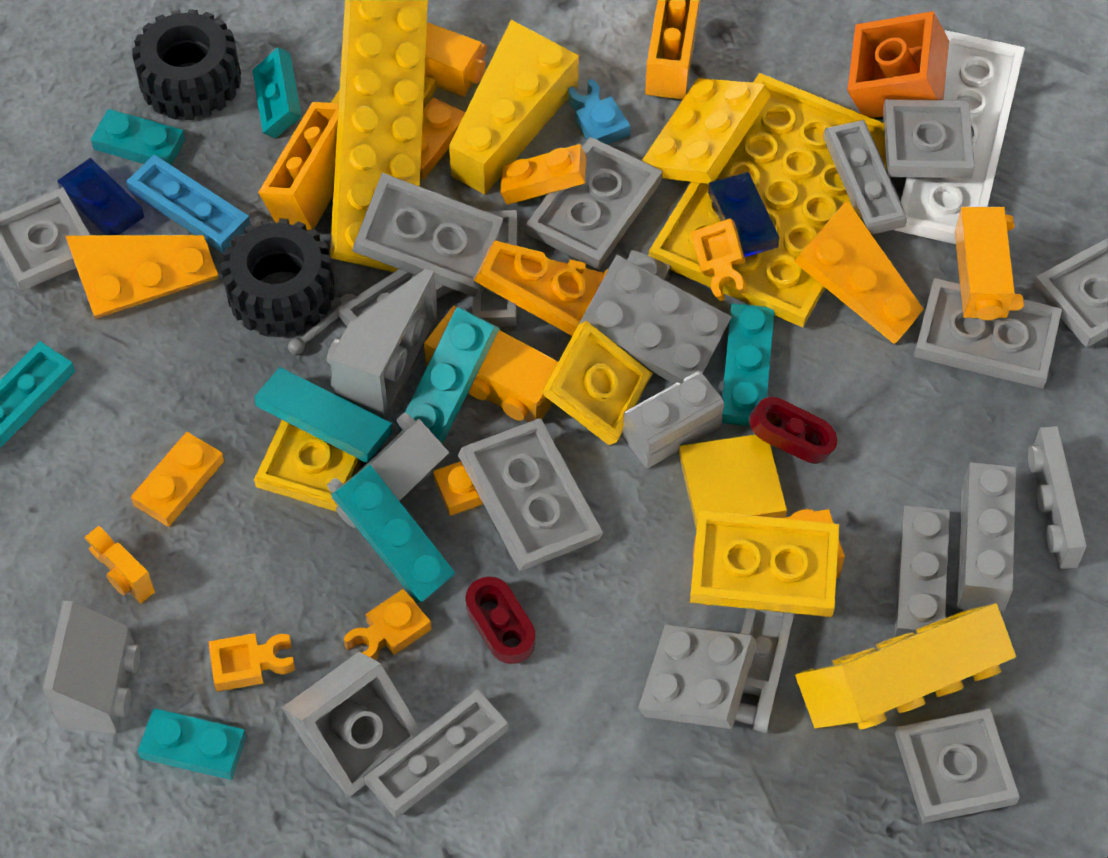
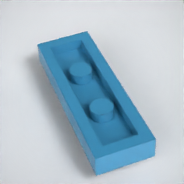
M153 155L126 181L130 193L194 235H204L206 243L221 253H224L226 247L231 246L230 240L236 234L242 235L244 228L251 225L247 214L156 155Z

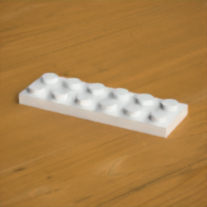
M945 30L949 39L943 100L969 101L975 169L972 178L907 177L901 198V204L907 216L906 227L894 230L956 244L955 228L961 207H988L1025 47Z

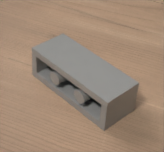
M973 462L969 464L961 489L957 610L965 611L970 608L997 603L1001 615L1005 612L1013 591L1016 467Z

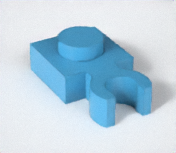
M593 79L587 81V92L589 95L586 96L579 95L574 87L569 88L568 101L570 106L576 110L575 122L587 140L589 137H592L608 145L630 136L631 125L612 96L600 100V88L596 81Z

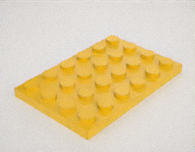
M759 73L753 83L766 84L771 95L715 182L713 184L690 183L649 249L648 256L671 265V271L711 288V281L715 273L705 276L701 272L690 232L731 218L735 222L746 263L734 267L746 280L747 293L741 294L737 290L735 281L725 283L723 293L749 305L765 306L775 310V316L803 328L823 294L825 287L794 261L846 200L852 206L824 141L825 128L865 120L887 170L884 123Z

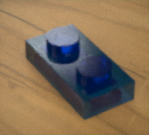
M89 158L57 180L59 189L64 187L71 202L105 235H120L144 218L142 207L92 158Z
M749 172L709 182L708 194L720 220L724 221L731 218L735 222L744 257L778 248L779 235Z

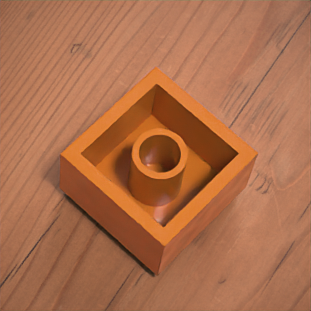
M931 11L855 24L847 91L862 115L870 118L883 117L885 99H944L949 39L935 12Z

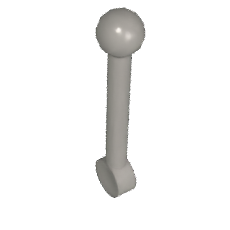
M353 294L343 295L340 300L341 305L302 337L291 339L288 343L290 353L294 355L303 353L305 345L339 317L338 308L356 296Z

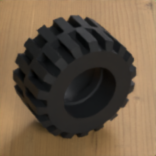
M189 9L188 13H181L180 10L171 11L172 15L166 17L162 14L155 18L156 22L154 24L147 23L142 28L143 34H137L134 40L135 47L132 48L134 66L144 100L148 105H153L154 111L160 115L167 112L168 118L176 120L179 116H185V120H194V116L198 115L206 118L212 115L211 111L214 109L221 111L226 107L225 101H232L237 95L236 88H240L241 84L240 65L231 29L227 30V25L223 20H215L214 15L208 12L200 15L198 10ZM196 62V64L191 66L177 67L184 63Z
M279 218L278 223H270V219L262 220L259 227L255 228L251 224L244 228L245 234L243 236L236 234L230 240L232 247H226L223 253L224 262L221 263V272L229 307L232 308V313L237 321L243 320L244 327L250 331L257 327L260 335L268 337L271 332H277L278 337H287V332L295 330L296 334L305 332V325L310 324L314 327L319 323V313H328L331 308L330 300H334L335 294L331 258L326 242L320 240V234L314 229L307 231L306 224L297 221L294 225L289 224V219ZM284 271L297 274L291 280L280 284L261 282L264 277L275 272Z

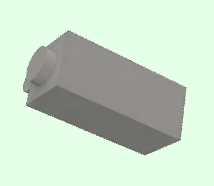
M403 413L397 418V423L403 430L364 466L366 467L371 464L399 501L450 453L420 419L414 421L407 413ZM333 478L327 484V487L333 493L343 483ZM338 505L336 507L338 515L345 523L355 528L356 526Z

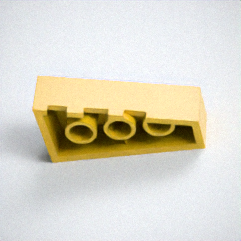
M511 20L449 145L451 176L485 195L502 176L503 165L514 162L566 102L569 88H578L579 55Z
M997 603L970 608L916 629V635L914 632L882 641L876 644L878 650L870 648L854 654H848L832 660V666L817 669L810 668L795 674L814 729L857 723L859 730L866 729L885 722L887 718L884 712L897 708L898 713H903L925 705L926 702L923 696L934 691L937 697H941L963 689L962 680L973 676L974 681H979L1001 673L999 664L1016 658V654Z

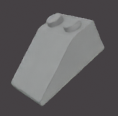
M424 269L349 323L341 339H334L328 351L327 363L331 366V387L334 388L335 395L385 420L388 419L424 348V342L430 336L438 321L434 271Z

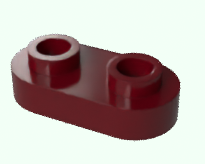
M778 397L763 398L750 414L749 423L752 431L758 438L805 462L812 464L822 463L837 446L836 432L828 422Z
M490 576L475 580L466 591V610L490 652L503 663L516 664L525 661L535 649V629L510 587L503 580ZM488 601L497 604V607L492 610H486L481 606ZM509 638H516L520 641L519 645L515 647L506 646L504 642Z

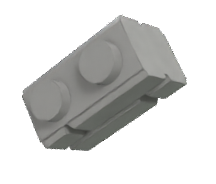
M697 371L684 378L682 383H675L625 411L623 438L644 467L648 469L678 452L679 446L692 444L720 428L724 402L702 372Z

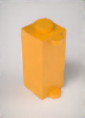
M427 22L425 76L436 79L437 87L465 97L472 84H478L483 77L486 62L483 58L487 52V45Z
M961 207L955 228V241L963 318H979L981 320L1007 318L1009 311H1017L1024 307L1023 296L1014 292L1007 231L1012 230L1015 224L1013 216L1005 215V207Z

